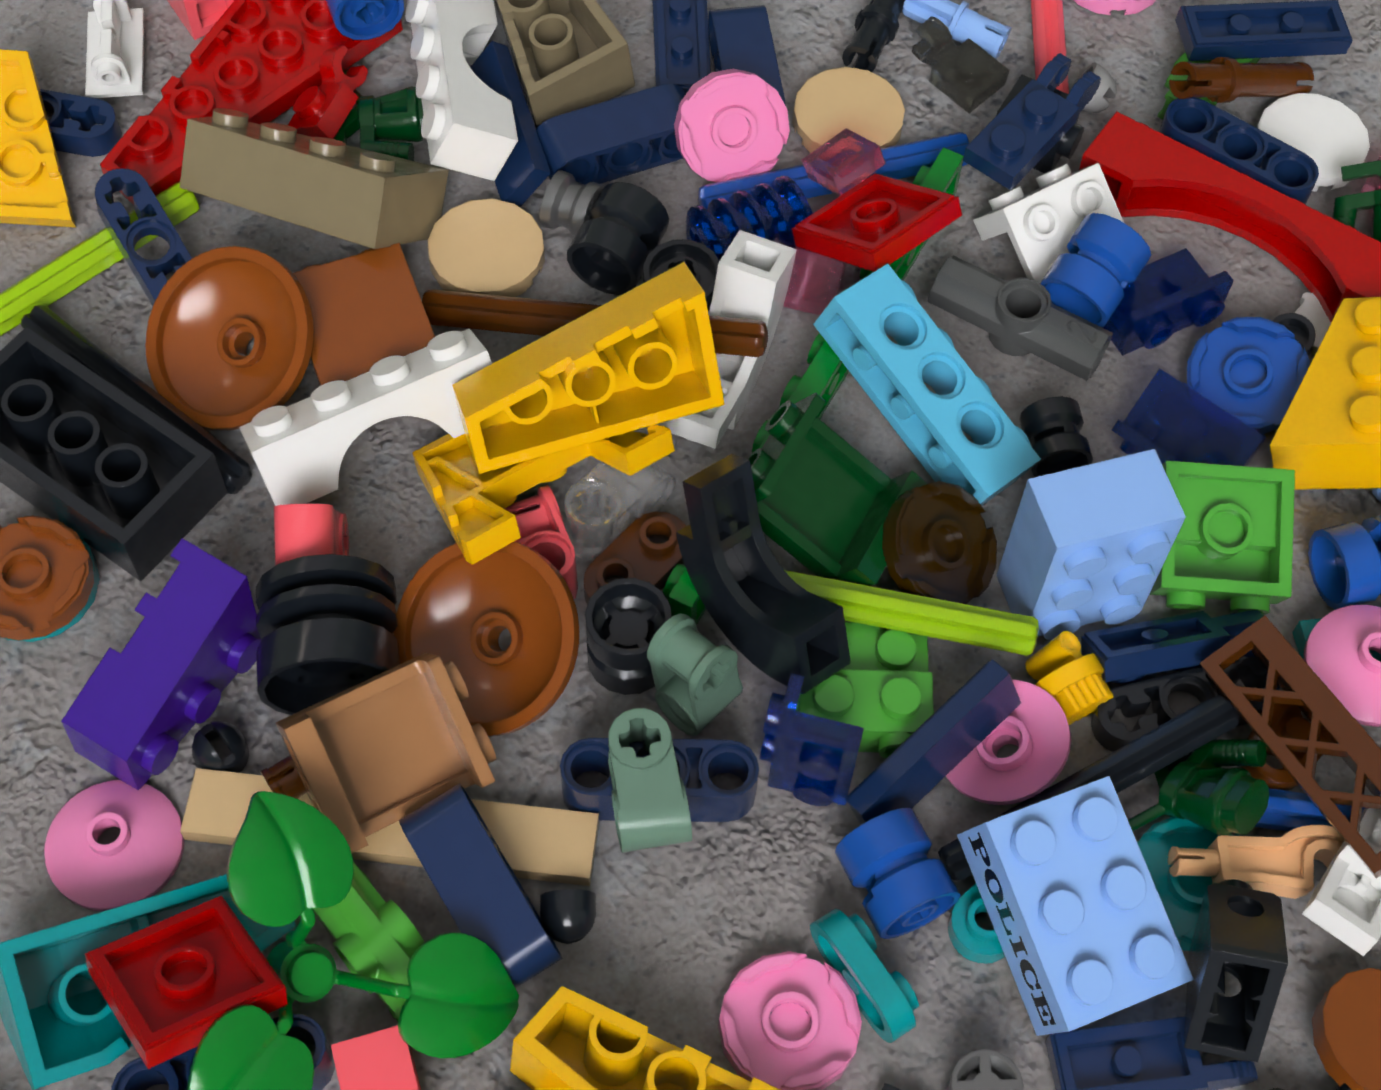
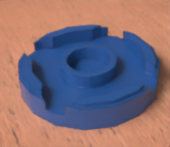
M1236 317L1223 322L1221 327L1214 329L1209 334L1207 332L1196 342L1187 361V392L1195 411L1212 427L1235 436H1260L1278 429L1310 366V359L1305 348L1303 351L1301 344L1294 339L1295 335L1284 325L1262 317Z

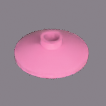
M1350 605L1336 609L1324 616L1311 631L1305 644L1304 661L1359 724L1381 727V661L1373 658L1369 652V649L1381 654V607Z
M1012 679L1021 704L946 775L948 781L959 792L981 803L993 805L1014 804L1038 795L1048 788L1060 775L1070 752V727L1060 704L1052 695L1039 686ZM1013 744L1019 747L1017 752L1009 757H997L998 750L1004 745Z
M111 780L93 785L71 798L52 821L44 848L47 872L63 896L74 904L93 911L103 912L152 897L170 881L181 861L184 850V838L180 832L182 826L181 818L172 802L162 792L148 784H144L139 790L121 780ZM113 827L120 828V834L114 842L107 845L98 843V838L104 831Z

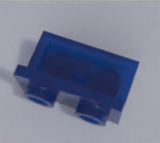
M1160 368L1125 420L1118 419L1112 428L1113 432L1124 438L1119 448L1126 454L1130 455L1155 449L1162 464L1167 460L1247 466L1267 438L1186 383Z
M791 673L786 694L772 693L763 728L765 735L759 760L771 762L768 786L792 792L795 798L810 805L828 806L833 802L845 806L864 728L799 712L805 676Z

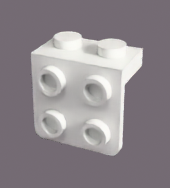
M1067 163L1036 177L1039 188L1024 195L1021 186L1013 188L1012 191L1009 190L988 200L992 211L973 220L981 240L983 241L1007 232L1027 278L1041 283L1060 254L1068 253L1066 246L1086 215L1091 213L1105 214L1124 223L1099 163L1071 173Z

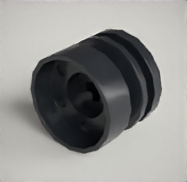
M336 554L303 556L280 563L262 574L256 586V604L259 610L256 616V627L262 639L256 650L257 692L261 702L275 711L293 715L400 665L397 638L393 635L398 626L395 608L397 596L394 576L378 563L360 557Z

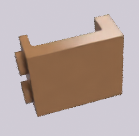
M428 652L423 653L276 722V726L313 807L327 816L338 827L350 847L351 854L368 846L365 837L399 821L404 816L460 783L465 789L474 784L483 788L495 782L488 765L496 760L494 748L481 724L477 723L471 726L461 704L462 701L469 698L468 690L458 668L452 661L443 664L440 656Z

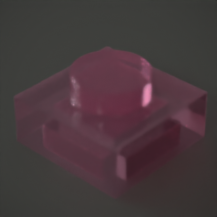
M847 128L802 159L809 179L840 196L886 164L878 144Z
M789 245V247L795 248L797 251L783 307L821 315L831 300L840 294L847 263Z

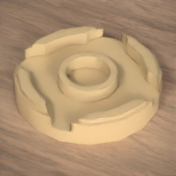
M842 67L825 70L805 82L796 95L792 123L795 133L797 130L798 134L802 137V145L811 154L823 160L895 146L901 137L905 108L899 92L885 78L868 70Z
M497 199L470 200L451 208L434 224L428 238L431 272L440 287L446 291L517 297L533 285V278L538 274L539 270L541 273L545 262L542 230L533 216L514 203Z

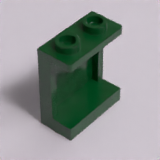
M816 392L795 404L788 400L774 412L767 422L765 430L770 435L762 449L755 450L747 458L751 464L762 531L816 576L873 586L877 584L887 565L882 550L883 524L891 505L907 490L928 483L912 470L890 479L817 417L826 401Z

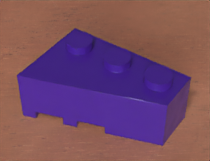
M181 538L170 555L180 564L159 596L155 598L146 592L134 611L144 616V619L123 651L119 653L111 647L108 649L61 720L75 752L137 790L141 789L152 775H159L167 769L175 758L179 742L195 723L201 724L213 714L219 704L221 692L237 673L243 674L257 661L256 650L262 641L256 627L257 613L247 576Z

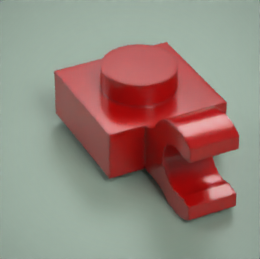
M344 45L329 48L323 53L319 65L322 76L321 86L309 87L295 101L293 105L295 114L288 123V126L296 128L298 134L334 139L358 100L359 96L353 91L364 83L368 69L364 65L351 67L345 74L341 63L348 49Z

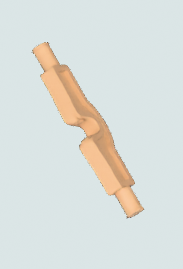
M1328 825L1301 826L1288 831L1282 837L1220 835L1207 849L1171 847L1168 854V865L1172 866L1169 868V872L1173 877H1211L1212 884L1231 879L1240 880L1249 884L1253 890L1274 893L1279 897L1297 899L1306 896L1314 888V859L1319 860L1328 868L1344 840L1333 826Z

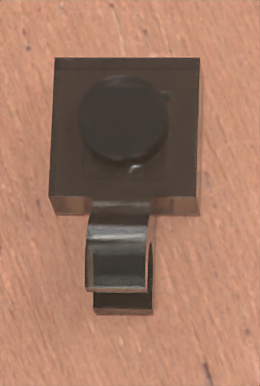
M932 16L917 27L916 33L923 37V39L912 47V52L920 61L932 66L929 82L969 114L1006 84L1010 70L968 38L960 46H957L947 26Z

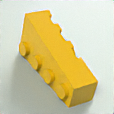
M685 262L452 385L466 440L479 474L725 405L705 292Z
M561 986L513 1039L510 1071L532 1090H780L755 1077L750 1082L710 1063L711 1056L688 1045L681 1049L648 1033L647 1026L564 986Z

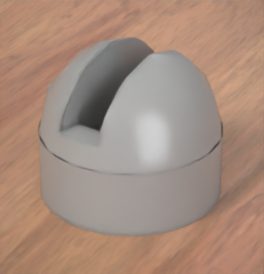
M1094 62L1075 81L1076 83L1087 71H1091L1101 78L1096 94L1083 109L1089 113H1099L1109 107V103L1103 96L1115 98L1117 93L1116 82L1108 71Z

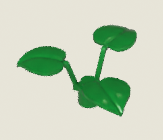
M256 792L251 797L245 820L230 851L227 864V882L234 904L242 914L256 923L269 927H281L290 924L300 916V922L296 929L288 932L286 941L275 946L267 957V961L286 987L288 1005L278 1009L279 1019L276 1025L264 1010L254 1005L237 1006L216 1019L205 1032L198 1045L190 1070L187 1090H312L314 1062L310 1050L302 1041L286 1035L293 1025L292 1003L295 1000L304 1003L317 1001L323 998L334 984L406 999L398 1019V1030L401 1038L414 1050L437 1058H456L468 1055L495 1040L507 1028L515 1016L519 1006V994L497 954L485 942L463 933L449 932L438 934L421 944L413 953L408 964L407 978L409 985L337 970L335 960L327 949L320 945L306 942L305 939L315 925L316 918L313 908L334 906L345 899L350 891L354 874L353 857L350 847L338 827L313 806L299 799L279 793Z

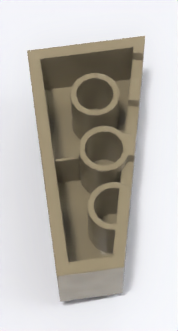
M495 0L536 129L545 120L554 116L608 101L635 86L628 43L596 0Z
M215 108L213 109L212 117L187 119L179 188L372 249L390 247L396 243L406 244L427 240L434 224L441 218L449 169L348 146L342 141L331 138L298 134L296 128L284 124L265 122L260 125L248 122V114L232 109Z

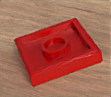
M875 173L796 224L792 228L796 247L875 272L887 263L889 265L954 222L962 216L959 197Z
M222 895L85 953L89 974L147 1069L197 1047L213 1022L225 1012L237 1006L254 1005L269 1014L288 1005L285 985Z

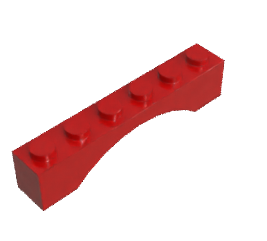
M1116 111L1082 156L1079 170L1099 163L1122 217L1160 216L1187 219L1218 227L1250 241L1273 255L1302 281L1306 288L1319 300L1330 322H1332L1343 299L1381 297V242L1305 205L1297 199H1293L1252 179L1244 173H1240L1200 153L1194 148L1188 147L1150 128L1146 124L1137 122Z

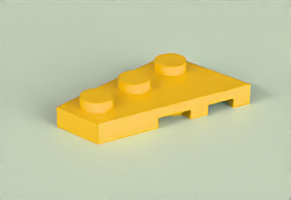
M0 49V223L76 228L33 61L27 51Z

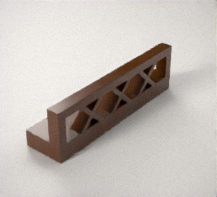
M1264 615L1201 661L1200 665L1377 879L1381 876V851L1376 854L1359 834L1362 807L1381 809V748ZM1251 650L1268 671L1266 688L1236 686L1223 670ZM1277 682L1283 688L1284 691L1276 690ZM1248 700L1263 702L1262 716ZM1274 703L1297 705L1311 721L1309 740L1278 737L1271 728ZM1320 734H1322L1328 742H1321ZM1291 751L1307 753L1305 768ZM1318 754L1339 756L1356 774L1354 793L1323 790L1314 780ZM1365 786L1374 796L1364 795ZM1335 804L1352 806L1350 822Z

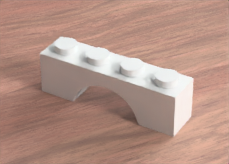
M408 0L405 18L407 22L411 23L413 39L410 54L411 58L416 60L417 65L416 96L422 100L424 116L421 124V134L423 138L427 139L430 164L495 181L518 142L512 102L488 87L469 66L483 52L498 25L494 0Z
M470 328L462 332L448 331L431 339L427 347L404 357L395 355L383 358L373 364L369 372L348 381L336 380L325 383L316 388L310 397L287 407L273 406L264 409L253 417L252 422L240 426L239 429L274 505L306 504L338 490L339 470L347 449L363 431L380 421L394 417L413 416L434 422L453 438L465 434L452 385L489 366L492 362L487 349Z

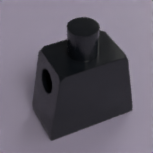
M1231 879L1208 885L1204 893L1188 958V966L1194 980L1187 983L1184 1048L1258 1062L1288 966L1282 901L1274 893L1253 890L1246 882ZM1225 972L1234 975L1241 985V991L1235 996L1225 997L1219 995V993L1225 994Z

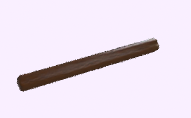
M435 289L425 291L422 298V303L431 325L545 336L602 306ZM709 315L715 353L749 357L764 355L768 342V330L765 322L762 320Z

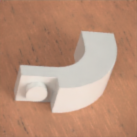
M739 230L718 263L708 314L710 316L762 320L766 323L768 330L766 351L760 357L716 353L725 405L658 424L659 426H665L675 435L716 449L727 428L734 430L755 387L772 343L790 283L797 249Z

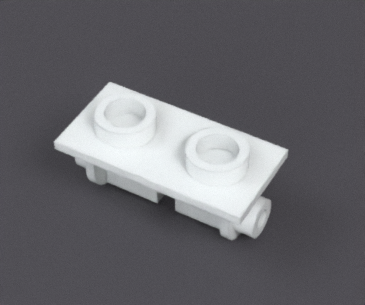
M93 0L94 11L88 12L85 97L96 99L143 95L144 9H129L127 0Z

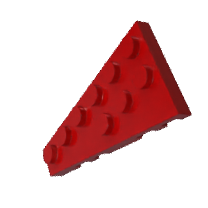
M234 0L190 54L192 63L179 78L172 76L161 89L163 98L149 115L139 116L100 163L103 174L120 168L133 170L144 177L155 196L172 185L180 182L188 118L212 117L213 109L224 108L248 114V122L260 125L261 123L271 122L290 109L306 89L311 86H321L322 76L319 65L320 59L327 49L344 45L348 52L342 59L341 66L342 70L347 69L403 30L402 21L400 20L392 30L380 37L369 40H353L343 36L336 28L326 0ZM120 190L119 192L134 205L133 196L127 197Z

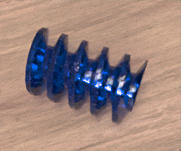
M780 176L772 182L771 187L768 184L759 183L751 189L750 194L741 190L734 192L730 196L729 202L724 198H715L708 204V210L701 205L692 206L686 215V237L688 240L702 243L711 249L719 261L739 230L771 241L779 239L781 244L796 249L792 228L813 214L804 193L796 182L788 176Z

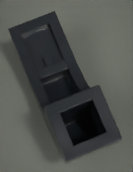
M730 454L682 481L690 524L676 532L679 549L689 577L700 599L715 623L736 649L766 675L801 694H805L849 665L851 660L843 607L816 596L799 586L783 570L766 542L759 518L750 460Z

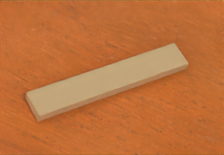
M196 768L180 830L184 840L233 845L245 820L252 795L260 791L272 792L262 775ZM308 793L298 798L313 806ZM471 799L517 878L590 886L599 827V813ZM399 821L365 837L368 846L352 853L353 859L423 867L405 836Z

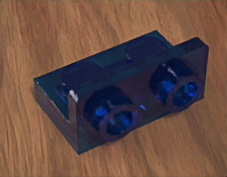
M1185 248L1146 265L1135 282L1128 283L1123 288L1124 298L1107 324L1102 328L1113 333L1111 341L1122 356L1143 346L1146 349L1155 348L1167 341L1177 331L1193 324L1196 327H1202L1215 320L1225 308L1224 302L1234 280L1227 271L1208 277L1191 253Z

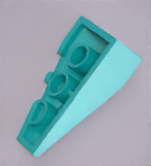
M227 874L1 942L0 1015L32 1090L108 1065L133 1046L89 974L85 953L221 895L261 952L296 926L295 920L281 927H269L254 922L242 914L234 904L228 888Z

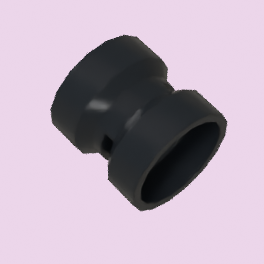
M1063 396L1048 397L1032 403L1021 412L1019 418L1021 429L1027 435L1034 451L1041 458L1031 468L1034 477L1092 464L1093 456L1089 442L1086 437L1080 434L1084 421L1080 406L1076 400Z

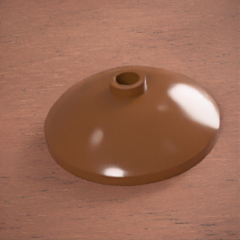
M239 246L221 247L206 251L192 258L180 267L164 285L149 317L145 343L146 360L151 380L157 392L198 425L215 430H237L240 426L252 422L253 417L262 410L273 406H283L298 388L311 357L314 328L307 295L296 276L284 264L255 249ZM254 338L253 349L248 355L247 345Z
M512 542L473 565L466 561L457 543L444 548L417 571L409 582L398 606V626L393 635L397 638L400 664L426 652L440 656L443 664L452 661L458 668L468 690L469 698L462 701L461 704L471 726L480 723L488 737L513 733L539 719L561 696L574 670L578 655L580 630L578 613L572 593L560 572L549 560L534 549L521 543ZM508 629L511 634V643L506 650L502 651L499 646V636L503 630Z

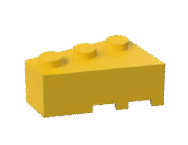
M1381 297L1346 298L1342 300L1270 444L1273 468L1295 470L1294 490L1381 488Z

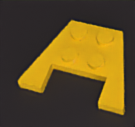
M652 425L647 429L648 434L630 431L481 474L478 472L465 434L456 438L446 434L412 452L418 475L464 558L473 565L521 538L516 516L504 509L515 502L517 495L539 483L552 482L566 474L568 467L588 456H592L631 476L675 450L671 430L665 426Z

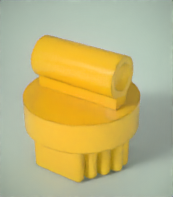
M1063 631L1027 659L1025 667L1028 674L1033 679L1038 680L1035 685L1047 691L1060 704L1068 724L1071 725L1075 721H1079L1083 717L1094 713L1099 705L1113 699L1114 696L1101 677L1104 668L1094 653L1083 656L1080 652L1081 644L1079 639L1072 632Z

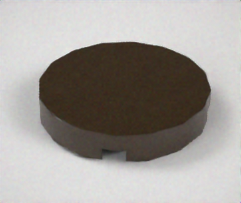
M937 481L912 488L904 492L891 505L883 524L882 550L889 574L901 592L967 604L973 598L979 597L989 587L997 564V540L993 527L986 528L985 521L980 513L985 512L981 504L973 495L959 485Z

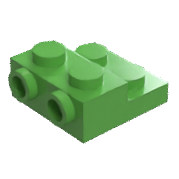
M1166 460L1162 466L1186 518L1152 587L1150 595L1166 596V607L1172 609H1205L1206 599L1230 601V612L1232 613L1258 610L1262 614L1270 613V604H1278L1291 598L1295 470Z
M845 622L851 663L805 694L796 691V750H809L813 754L824 758H840L849 755L851 752L879 753L883 758H887L934 714L933 676L928 668L927 636L860 623Z

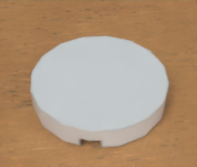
M1296 93L1278 98L1264 109L1257 125L1258 129L1304 152L1314 160L1319 171V176L1312 190L1314 192H1317L1319 186L1328 187L1333 185L1331 189L1333 190L1348 184L1350 181L1342 182L1341 167L1364 163L1370 148L1368 130L1359 116L1340 101L1320 94Z

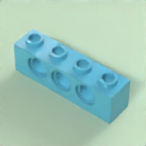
M888 263L836 295L813 324L935 482L942 481L959 485L973 495L982 506L1016 482L1041 460L1031 447L1024 431L1013 424L993 398L988 385L973 373L955 350L949 335L937 327L917 301L912 288L897 276ZM887 335L891 336L898 344L892 342ZM924 383L930 385L936 394L930 391ZM962 431L966 432L972 438L974 443L969 441L964 436Z

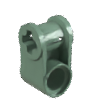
M682 613L674 615L664 622L653 636L647 650V659L651 665L656 688V702L665 716L678 729L687 735L697 736L742 693L743 686L737 668L738 655L728 645L716 646L697 631L696 623L692 618Z
M633 708L622 712L613 721L608 736V766L613 788L611 791L621 852L626 853L692 841V825L686 790L682 778L679 777L671 731L667 721L657 712L647 708ZM642 742L645 751L649 752V756L644 758L636 757V753L633 747H630V743Z

